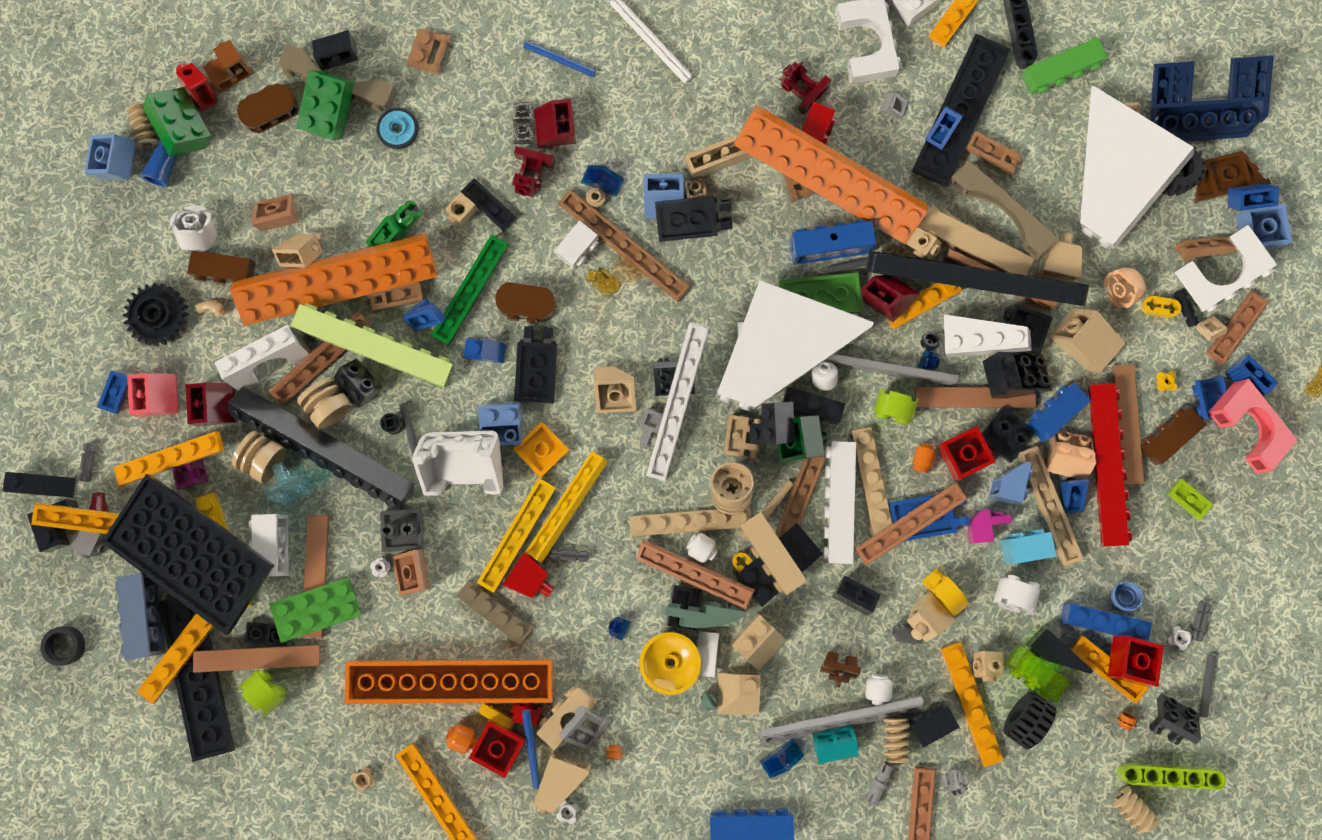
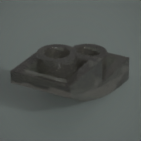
M513 103L514 145L533 144V103Z

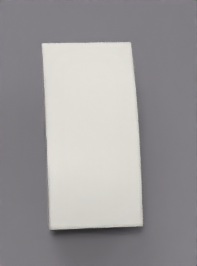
M699 631L697 649L701 657L699 676L715 678L719 633Z

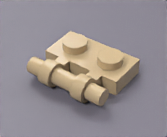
M729 415L723 455L743 458L744 450H749V459H757L761 446L759 444L745 443L747 432H750V426L748 425L749 417ZM754 419V423H762V420Z

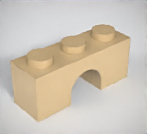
M580 685L577 688L572 686L565 694L567 699L563 704L558 702L551 710L554 714L549 719L544 717L537 725L539 730L536 734L553 750L563 741L559 735L564 729L562 724L563 715L568 712L575 713L579 706H584L590 711L597 703Z

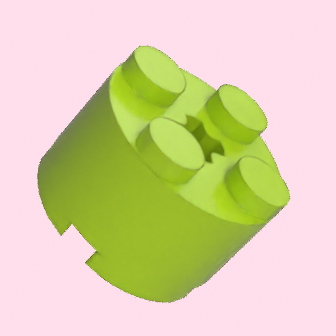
M879 389L873 410L876 413L875 417L889 420V417L895 418V423L909 425V422L912 423L919 399L914 398L911 401V396L894 391L886 392L885 394V389Z
M257 669L238 686V690H244L241 693L243 698L256 711L259 709L263 710L264 712L261 715L267 717L286 699L287 691L282 685H275L272 682L274 677L268 670Z

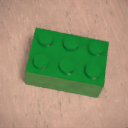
M308 70L297 129L330 140L342 139L354 82L319 70Z
M185 87L148 93L146 95L143 109L169 157L207 148L211 134Z

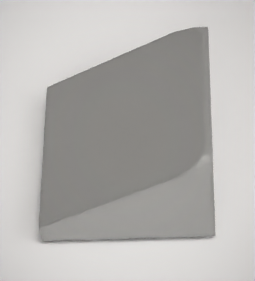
M895 92L887 93L880 111L902 119L908 101Z

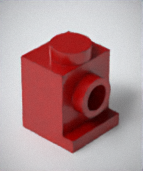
M514 703L510 713L513 715L512 721L523 724L522 711L528 709L531 714L532 727L536 728L544 706L539 705L538 708H534L535 704Z

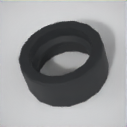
M56 627L44 635L40 651L42 657L54 666L69 665L76 662L82 656L85 650V640L81 632L74 627ZM60 634L69 635L73 642V650L66 658H59L53 652V641Z

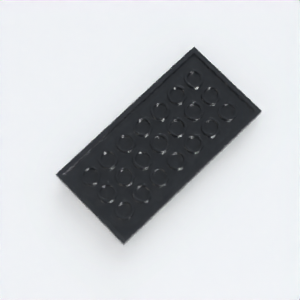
M145 474L101 541L224 635L231 633L275 566L151 474Z

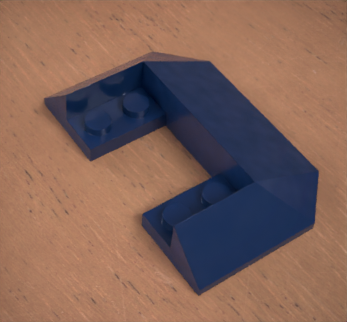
M1274 55L1232 57L1230 61L1228 96L1192 99L1195 61H1162L1154 63L1150 121L1184 142L1248 137L1253 132L1252 129L1268 117Z

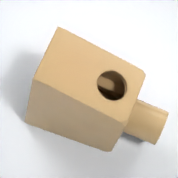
M317 232L313 234H297L274 247L272 251L280 267L306 268L322 254L323 250L320 245L322 237Z
M1061 234L1060 241H1056V244L1046 253L1039 274L1073 282L1081 278L1082 247L1072 244L1073 234Z
M931 591L916 601L907 618L908 623L913 628L911 631L913 638L917 640L923 639L926 642L941 634L957 621Z

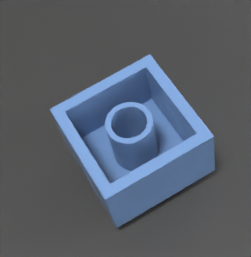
M116 134L91 135L84 173L103 180H129L132 172L131 166L133 156L135 155L136 142Z
M1286 204L1243 210L1235 215L1238 231L1249 225L1266 250L1282 249L1292 243Z

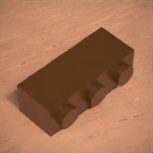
M191 250L187 274L194 277L195 281L206 282V279L213 280L215 284L225 285L226 282L233 283L253 277L256 263L250 258Z
M1180 407L1171 414L1173 418L1168 422L1166 420L1156 427L1158 431L1155 434L1150 433L1142 440L1141 451L1155 466L1167 461L1207 425L1191 407L1184 409Z

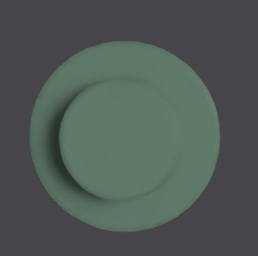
M706 690L700 697L703 706L708 711L717 709L718 698L713 692L710 693Z

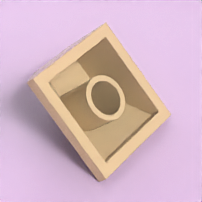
M614 366L594 367L597 413L636 411L634 377Z
M718 673V714L759 715L760 674Z

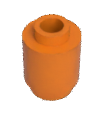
M922 443L921 446L916 447L912 461L913 470L928 474L929 469H932L936 450H933L932 445Z

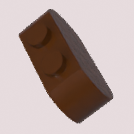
M276 83L274 85H267L263 90L249 94L245 99L241 100L237 108V115L239 120L250 131L260 134L295 117L299 104L297 98L287 86Z
M506 282L496 292V305L500 312L510 321L518 322L519 319H525L527 323L538 324L539 322H546L551 319L556 311L555 298L552 292L545 287Z

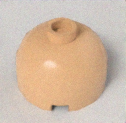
M1127 267L1108 273L1103 283L1104 287L1107 286L1110 294H1106L1108 299L1118 308H1129L1143 298L1146 290L1142 275L1135 269Z

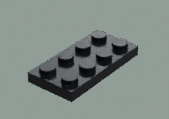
M798 523L779 537V540L801 573L823 555L822 551ZM759 557L758 559L755 558L735 576L742 584L755 589L752 596L763 607L779 592L773 584L776 580L772 574L770 576L766 574L762 568L764 562Z

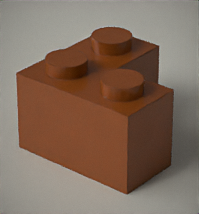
M231 40L218 44L213 49L217 59L210 60L207 65L203 66L213 86L220 93L254 74L242 53Z

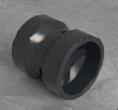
M387 413L380 420L381 428L389 434H399L404 428L403 419L396 414Z

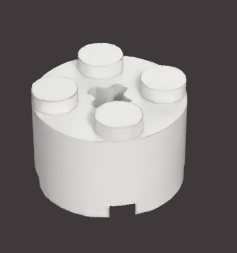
M197 205L184 207L185 210L180 213L176 211L170 219V225L180 248L183 250L202 251L210 249L211 244L217 237V230L210 212H207L206 208Z
M1014 575L1002 577L999 579L993 603H998L999 607L1020 613V611L1026 610V615H1034L1041 591L1039 589L1040 584L1031 581L1027 583L1021 582L1020 578Z

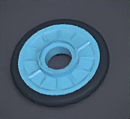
M393 108L384 112L376 126L379 140L385 146L392 149L408 147L415 141L419 131L416 117L410 111L403 108ZM396 124L403 126L402 131L399 133H394L392 130Z

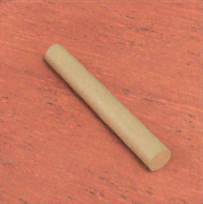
M787 480L762 512L766 520L794 486L791 481Z

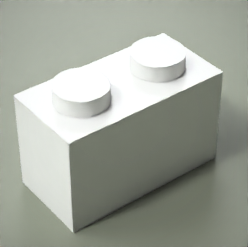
M578 221L554 250L555 254L573 269L577 266L580 267L586 260V254L589 251L593 252L598 246V235L581 221Z

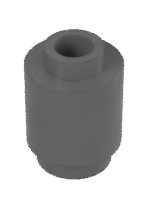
M899 621L897 625L893 626L892 636L895 637V641L912 645L921 644L923 639L917 640L911 635L913 628L909 623Z

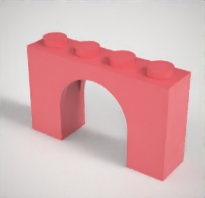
M1250 379L1234 382L1208 414L1220 428L1236 425L1246 412L1249 413L1258 425L1259 439L1245 460L1256 474L1272 472L1296 443L1297 439Z

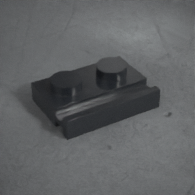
M672 585L670 603L680 604L681 609L688 610V606L700 608L702 589ZM667 616V626L697 629L680 626L679 617Z

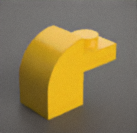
M937 568L921 581L953 617L957 616L969 605L965 595L949 577H945Z

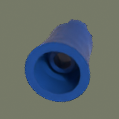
M160 141L140 177L151 184L167 188L176 155L169 157Z

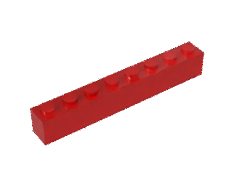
M1116 383L1090 385L1088 393L1091 400L1089 402L1091 430L1096 458L1095 478L1101 547L1127 546L1129 541H1132V531L1128 529L1127 521L1131 519L1130 509H1126V501L1129 500L1128 488H1124V480H1127V471L1122 466V460H1125V449L1121 448L1120 440L1124 439L1123 428H1119V420H1122L1121 408L1117 407V400H1120V390L1116 388Z

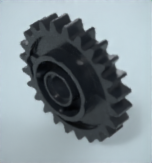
M153 283L152 287L145 284V290L138 288V294L132 292L133 299H127L130 305L123 307L128 312L122 314V316L128 318L123 324L129 326L126 331L132 333V338H138V342H145L148 346H151L153 343L154 346L159 347L160 343L167 345V340L174 342V335L180 337L179 330L185 331L182 324L188 323L184 319L185 316L189 315V313L184 311L188 308V305L182 304L185 298L179 297L180 292L174 291V288L167 287L162 283L160 286ZM156 311H158L159 314L157 318L154 319L153 315Z

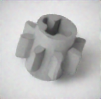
M950 770L942 777L943 790H949L951 796H961L968 789L967 775H962L959 770Z

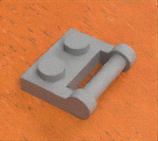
M579 706L575 711V716L565 725L559 735L563 740L587 750L607 727L608 719L589 712L584 706ZM586 719L595 725L591 728L583 724Z

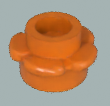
M1121 712L1120 717H1117L1120 727L1126 730L1137 728L1136 722L1138 719L1125 712Z
M609 745V749L604 750L606 751L605 758L622 760L624 751H621L620 746Z

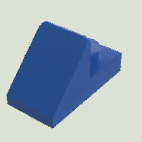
M426 298L404 314L403 319L415 332L440 324L444 321L445 317L435 304H431Z
M466 338L463 358L503 364L506 344L483 338V340Z

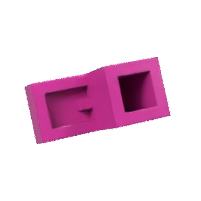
M990 509L978 511L971 517L970 524H968L969 543L994 541L992 525L1012 523L1011 515H1004V511L993 512L991 517Z

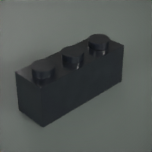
M788 386L782 402H793L794 413L804 416H819V420L835 425L841 422L846 404Z

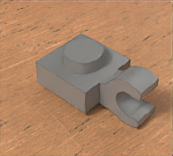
M646 408L639 428L644 429L640 444L647 446L651 434H658L663 414Z

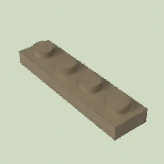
M470 580L467 581L456 596L518 645H521L533 630Z

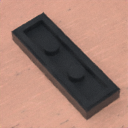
M475 178L462 189L461 193L472 201L503 232L515 221L516 216Z

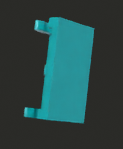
M852 725L812 733L818 764L859 756L857 738Z

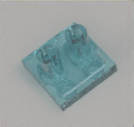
M278 463L272 467L278 483L263 492L267 499L281 506H287L292 504L294 499L311 494L312 490L317 488V485L313 479L305 474L298 472L294 475L291 468H285L283 463Z

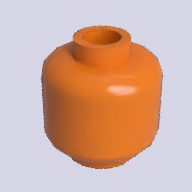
M456 724L454 727L451 726L445 738L447 747L462 754H466L469 749L473 750L477 743L475 730L462 724Z

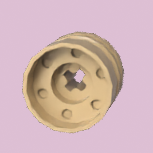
M327 377L314 383L297 400L300 407H304L303 410L306 414L312 413L310 419L318 430H323L335 424L353 406L344 393L338 394L340 388L338 385H335L332 377Z
M252 431L237 447L232 458V466L237 470L240 469L244 474L250 472L251 478L261 484H266L281 467L286 456V448L275 441L269 442L266 436H262L257 431Z
M735 462L719 466L713 472L711 478V499L715 508L729 515L740 514L746 511L753 499L754 481L751 472L744 465Z

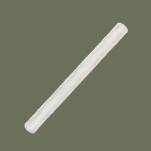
M610 0V5L682 82L688 83L692 79V74L622 0Z

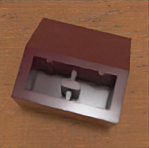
M571 98L551 100L534 109L538 148L576 144Z
M889 275L873 276L860 289L864 303L892 322L920 296L919 292L895 276Z
M204 382L185 384L187 424L199 427L236 423V419L231 417L228 412V402L234 396V387L228 383Z

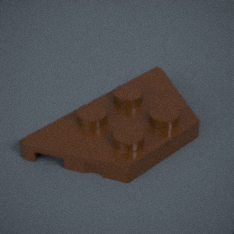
M1243 151L1206 159L1203 166H1206V171L1203 172L1205 175L1197 184L1194 201L1199 203L1228 196L1229 188L1233 189L1264 183L1270 185L1271 181L1269 178L1265 179L1258 172L1259 168L1249 160V157Z

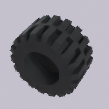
M1192 146L1194 147V155L1183 167L1184 177L1176 176L1161 194L1164 195L1168 192V196H1173L1174 194L1179 196L1188 192L1203 179L1205 175L1203 172L1206 171V166H1203L1205 158H1201L1202 153L1201 151H1196L1197 147Z
M1033 691L1025 694L1017 701L1008 714L1004 724V734L1026 750L1031 749L1050 730L1056 716V707Z

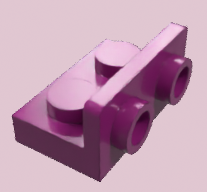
M203 459L172 469L177 490H183L209 481Z

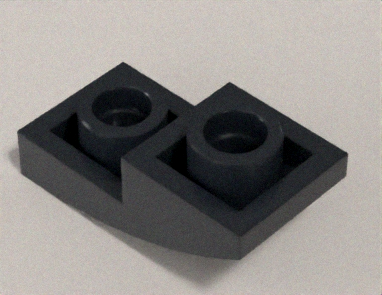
M246 623L244 643L287 646V641L281 643L275 624Z

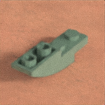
M709 601V605L702 604L701 612L698 607L688 606V610L681 609V605L675 603H668V606L662 605L661 614L679 617L680 626L691 628L717 627L746 616V612L740 610L741 607L729 604L728 608L721 607V603Z

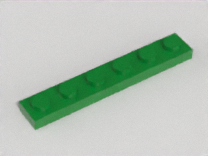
M492 234L490 235L444 312V321L437 324L431 334L432 337L450 346L509 247L508 243Z

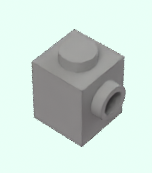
M80 531L72 548L78 551V555L85 558L99 556L106 547L101 542L106 534Z

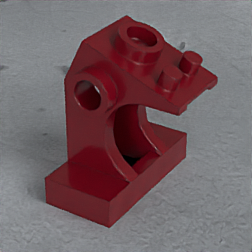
M796 61L792 65H787L782 71L783 75L779 78L782 82L781 86L785 91H791L802 100L798 110L804 115L811 108L813 101L816 102L829 88L831 79L826 75L820 82L813 81L806 75L807 69L803 66V62L797 63ZM799 80L808 86L804 92L796 86Z
M516 146L514 155L516 159L522 160V166L519 174L515 173L512 185L515 186V193L534 198L535 193L540 192L542 181H540L543 167L553 169L555 164L554 156ZM526 171L536 172L535 177H525Z

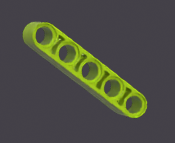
M1122 763L1117 768L1118 777L1132 785L1221 790L1226 785V777L1222 772L1206 767ZM1129 769H1132V776L1130 778H1127V771ZM1152 770L1153 777L1148 780L1147 774ZM1173 771L1174 777L1169 781L1168 775ZM1194 773V780L1190 782L1189 776ZM1214 774L1215 780L1213 783H1210V777Z

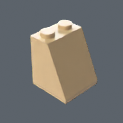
M1073 308L1049 336L1054 343L1085 369L1096 373H1101L1105 370L1108 363L1125 345V342L1098 311Z
M756 613L729 643L760 671L783 646L786 640L760 614Z
M553 751L533 806L537 807L536 810L541 813H553L588 776L592 765Z

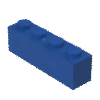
M1071 603L1063 604L1060 623L1114 636H1131L1149 641L1152 622Z
M785 808L776 809V812H768L767 809H756L753 813H747L745 809L734 810L735 813H726V810H714V813H709L710 840H794V816L792 812H788V809Z

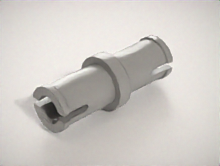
M884 762L881 763L876 778L872 779L873 785L865 799L867 802L878 806L884 789L887 790L888 788L887 782L894 767Z

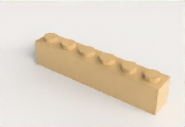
M927 205L928 212L918 227L926 232L929 229L938 234L937 239L941 242V245L991 269L1027 275L1034 261V258L1030 257L1028 252L1018 251L1012 248L1013 246L1010 243L1000 242L994 239L995 237L992 234L982 233L975 226L964 224L957 217L946 215L939 208Z

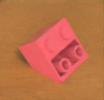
M143 373L127 375L129 415L150 417L179 414L176 374Z

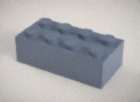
M143 573L117 577L115 590L119 597L117 610L121 619L119 631L123 640L121 652L124 660L165 654L163 624L158 601H160L159 585Z

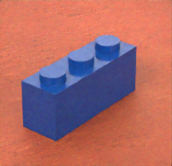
M1075 382L1069 386L1063 385L1056 391L1058 395L1055 398L1050 397L1043 403L1045 407L1042 410L1038 409L1030 415L1031 420L1026 425L1042 442L1052 438L1091 401Z

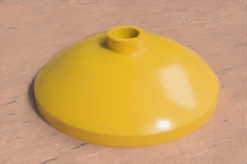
M665 632L654 636L644 646L640 655V672L644 681L653 690L661 694L675 695L686 691L695 683L701 670V657L696 645L688 637L676 632ZM669 659L675 660L674 666L668 665Z

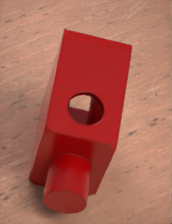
M182 63L176 67L175 74L181 86L185 87L188 95L201 112L218 102L208 79L193 63L188 65ZM200 87L201 92L198 93L196 88Z
M526 552L522 554L503 583V586L530 598H535L538 592L549 598L555 589L545 582L550 574Z

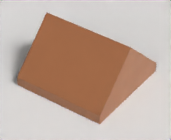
M293 194L254 203L252 224L263 232L299 223Z
M413 550L392 556L399 596L430 590L423 550Z

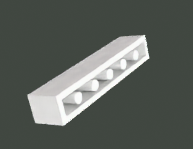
M831 441L829 446H826V458H829V466L825 467V478H829L828 486H825V498H828V506L824 507V518H828L827 526H824V539H827V547H823V559H827L826 563L853 564L856 442Z

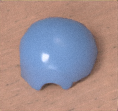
M1122 581L1113 587L1111 600L1118 610L1133 612L1142 605L1143 593L1135 583Z

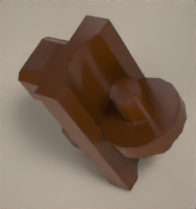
M829 651L821 664L820 672L829 673L828 679L835 681V687L840 688L842 682L849 684L850 678L856 679L861 670L858 667L857 657L846 656L845 664L838 663L839 654Z

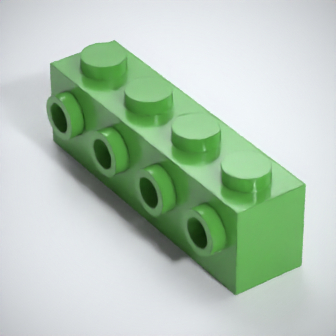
M1098 37L1027 67L1022 73V77L1030 94L1039 93L1040 95L1047 92L1054 85L1059 87L1065 84L1070 78L1078 79L1089 70L1094 72L1100 69L1108 57Z

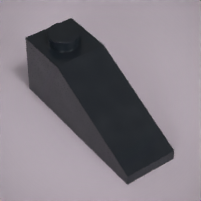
M5 472L2 492L73 498L76 478Z
M1041 627L1026 643V646L1030 649L1028 653L1036 660L1040 658L1091 674L1093 672L1086 663L1047 628Z

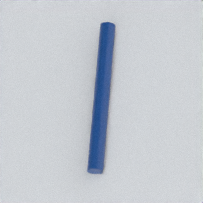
M525 40L523 48L588 76L594 77L596 70L529 41Z
M527 709L522 711L532 785L534 789H539L541 782L530 710Z

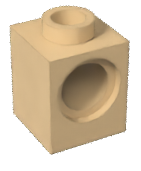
M461 192L445 208L448 214L447 218L454 225L458 223L462 227L478 210L476 205ZM465 208L462 214H456L457 209Z

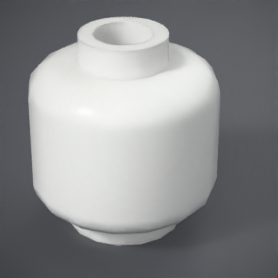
M823 361L812 369V383L817 389L828 391L837 385L838 369L832 362Z
M703 533L694 534L686 546L688 555L700 563H705L708 559L712 561L717 553L715 549L716 542Z
M872 674V677L866 680L865 696L872 701L873 705H883L884 702L892 699L893 682L888 679L887 675Z

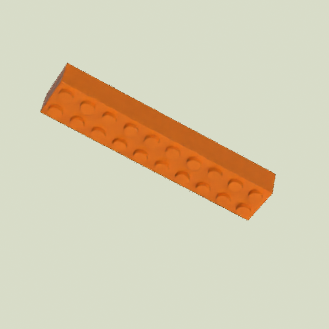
M757 104L754 106L734 142V146L860 219H865L866 222L872 221L874 227L906 244L928 212L925 202Z
M427 233L314 261L306 268L290 267L235 281L229 290L243 325L246 326L296 313L299 304L305 306L308 303L315 307H321L435 278L438 276V267Z
M554 659L350 660L345 662V704L552 703L554 701Z

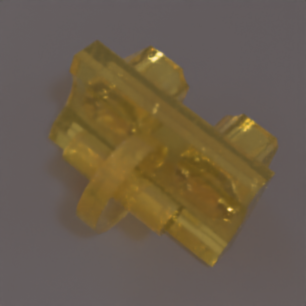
M599 267L598 271L589 269L586 281L592 283V286L603 296L609 298L610 294L619 291L621 287L620 280L612 276L605 268Z

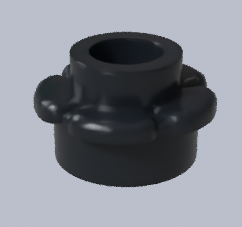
M928 332L922 335L920 344L927 351H934V349L939 347V337L936 333Z

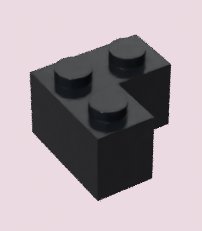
M793 402L761 403L762 423L749 424L750 444L795 443Z
M65 499L52 504L79 508L76 500ZM33 512L27 514L30 525L32 523ZM31 525L39 552H53L70 545L65 529Z

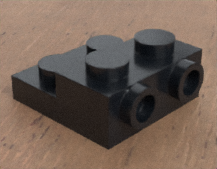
M1018 304L1007 308L1003 319L1006 320L1005 324L1028 327L1031 334V351L1028 352L1040 355L1053 317Z

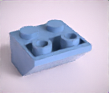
M644 174L645 219H656L655 202L684 199L683 174Z
M521 402L481 404L478 407L480 431L496 432L499 437L500 446L522 444Z
M1031 462L1017 464L994 478L989 499L1008 504L1023 503V500H1026L1028 495L1027 481L1031 479L1033 469L1030 468Z

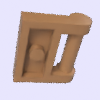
M419 28L407 65L440 75V66L452 38L445 34L440 35ZM440 42L434 62L430 65L429 61L435 44Z

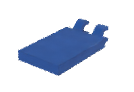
M935 495L890 502L892 523ZM952 509L905 541L957 533L956 526L970 524L969 516L955 518Z

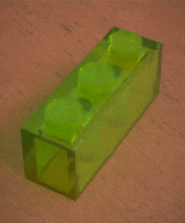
M1017 644L1003 664L1010 670L1008 673L1017 680L1023 679V685L1032 691L1034 689L1038 690L1037 694L1047 701L1050 698L1058 702L1070 684L1068 679L1032 652Z

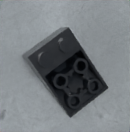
M997 352L982 361L992 399H1008L1053 391L1043 354Z

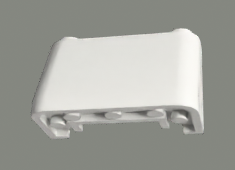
M432 432L420 438L412 456V461L423 495H440L446 489V486L451 484H483V489L487 494L502 493L503 475L500 441L496 432Z

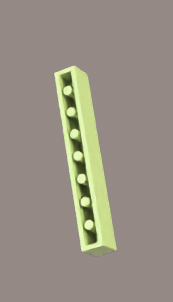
M306 303L305 306L299 304L290 326L292 329L440 387H445L453 367L450 359L439 356V358L431 356L432 352L420 348V351L412 348V344L401 341V344L393 341L394 337L384 333L382 336L374 334V329L363 326V329L355 326L356 322L345 318L344 321L336 319L337 315L325 311L323 314L318 312V308Z

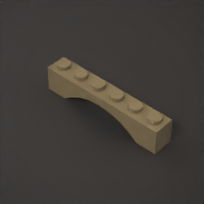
M290 44L286 45L278 63L283 70V74L294 78V76L299 77L304 83H306L308 70L321 71L314 65L305 50ZM375 78L368 81L354 82L351 98L359 105L364 106V104H368L373 110L382 113V111L390 110L398 92L394 85Z
M968 161L952 176L950 184L964 197L985 200L1003 210L1018 228L1023 249L1037 261L1056 244L1058 239L1056 233L1051 228H1046L1036 215H1031L1021 202H1016L1007 190H1002L992 177H987L977 164H972Z

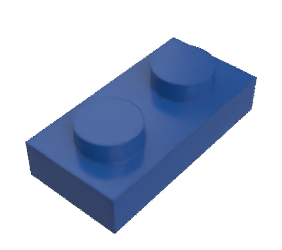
M110 371L97 408L119 414L128 391L127 375Z

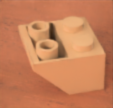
M1059 430L1050 439L1046 458L1047 472L1081 480L1088 479L1096 464L1093 439L1086 435Z

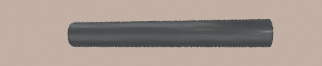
M868 258L827 266L828 274L867 266Z
M407 403L399 405L413 456L418 444Z
M1207 655L1199 713L1201 717L1208 718L1216 656Z

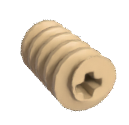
M144 103L133 104L127 108V114L131 122L130 128L132 129L133 141L136 142V146L148 148L158 145L160 140L156 139L158 135L143 109Z
M883 719L884 722L889 723V726L883 728V730L889 732L888 735L883 736L884 739L889 740V743L883 744V747L889 749L888 752L883 753V755L889 757V760H886L887 762L907 763L910 761V758L905 756L910 753V749L904 747L910 744V741L905 739L910 736V733L904 730L910 727L909 723L904 722L908 719Z
M1126 786L1116 794L1112 807L1117 808L1120 806L1118 813L1120 815L1126 813L1124 820H1131L1129 823L1131 827L1137 826L1135 829L1137 834L1150 832L1159 825L1160 819L1155 817L1154 812L1149 810L1146 804H1143L1142 799L1137 798V794L1132 791L1131 787Z

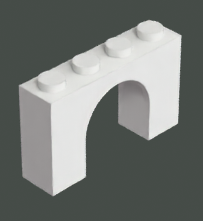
M857 0L840 3L837 6L836 16L839 30L865 26L873 29L881 40V48L876 53L849 59L847 68L851 84L893 77L901 69L900 57L896 55L897 42L892 37L893 23L888 18L889 5L887 2L885 3V0Z
M1249 225L1228 237L1243 261L1242 272L1234 282L1222 286L1210 283L1193 261L1174 272L1202 312L1214 310L1219 306L1217 303L1222 299L1228 301L1237 295L1235 291L1241 287L1247 289L1256 283L1254 279L1260 275L1264 278L1275 271L1273 267L1277 265Z
M286 325L216 361L215 365L222 380L238 391L243 386L250 390L260 385L253 370L257 365L270 359L285 358L296 366L311 352L306 341L289 325Z

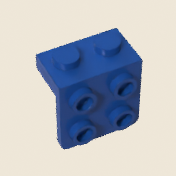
M1224 376L1206 380L1198 379L1195 380V385H1192L1194 396L1199 397L1200 404L1197 405L1199 417H1203L1204 420H1212L1208 412L1227 391Z

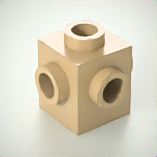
M919 227L916 228L906 243L911 249L915 250L913 254L921 259L927 257L931 260L933 256L938 254L941 248V242L937 239L938 234L929 229L926 232Z
M975 652L973 662L975 678H983V682H996V678L1004 677L1003 652Z

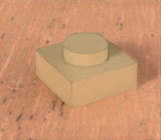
M1215 316L1198 323L1196 328L1209 341L1226 334L1228 329Z

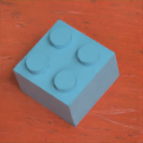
M1044 529L1025 531V536L1024 533L1008 534L1006 539L1000 540L1005 564H1018L1057 557L1052 533H1044Z

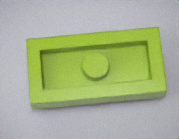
M1182 478L1178 479L1166 493V495L1197 520H1202L1213 506L1209 500Z

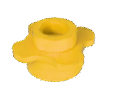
M1159 372L1156 374L1157 389L1160 392L1165 390L1175 391L1177 389L1175 372Z

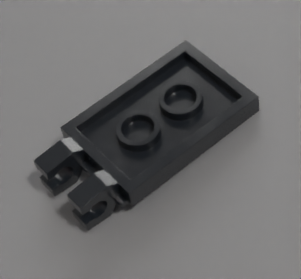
M707 196L655 202L659 242L718 236L717 232H720V230L733 229L731 217L719 218L718 212L731 210L730 198L717 200V197Z
M524 326V337L520 339V342H517L514 401L554 403L558 344H556V341H553V328L544 327L543 340H533L534 327Z

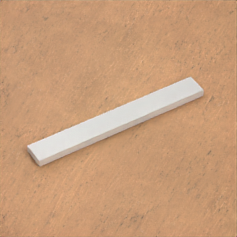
M689 321L646 473L648 477L666 481L708 335V326Z

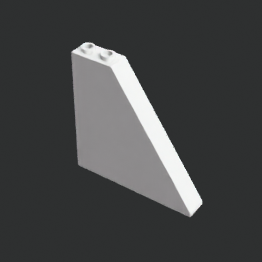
M1095 86L1091 89L1080 224L1085 235L1090 238L1094 236L1099 239L1098 243L1107 249L1111 247L1115 250L1194 155V147Z
M759 281L717 396L723 402L731 404V401L738 403V407L744 410L756 409L761 403L766 402L867 332L874 322Z

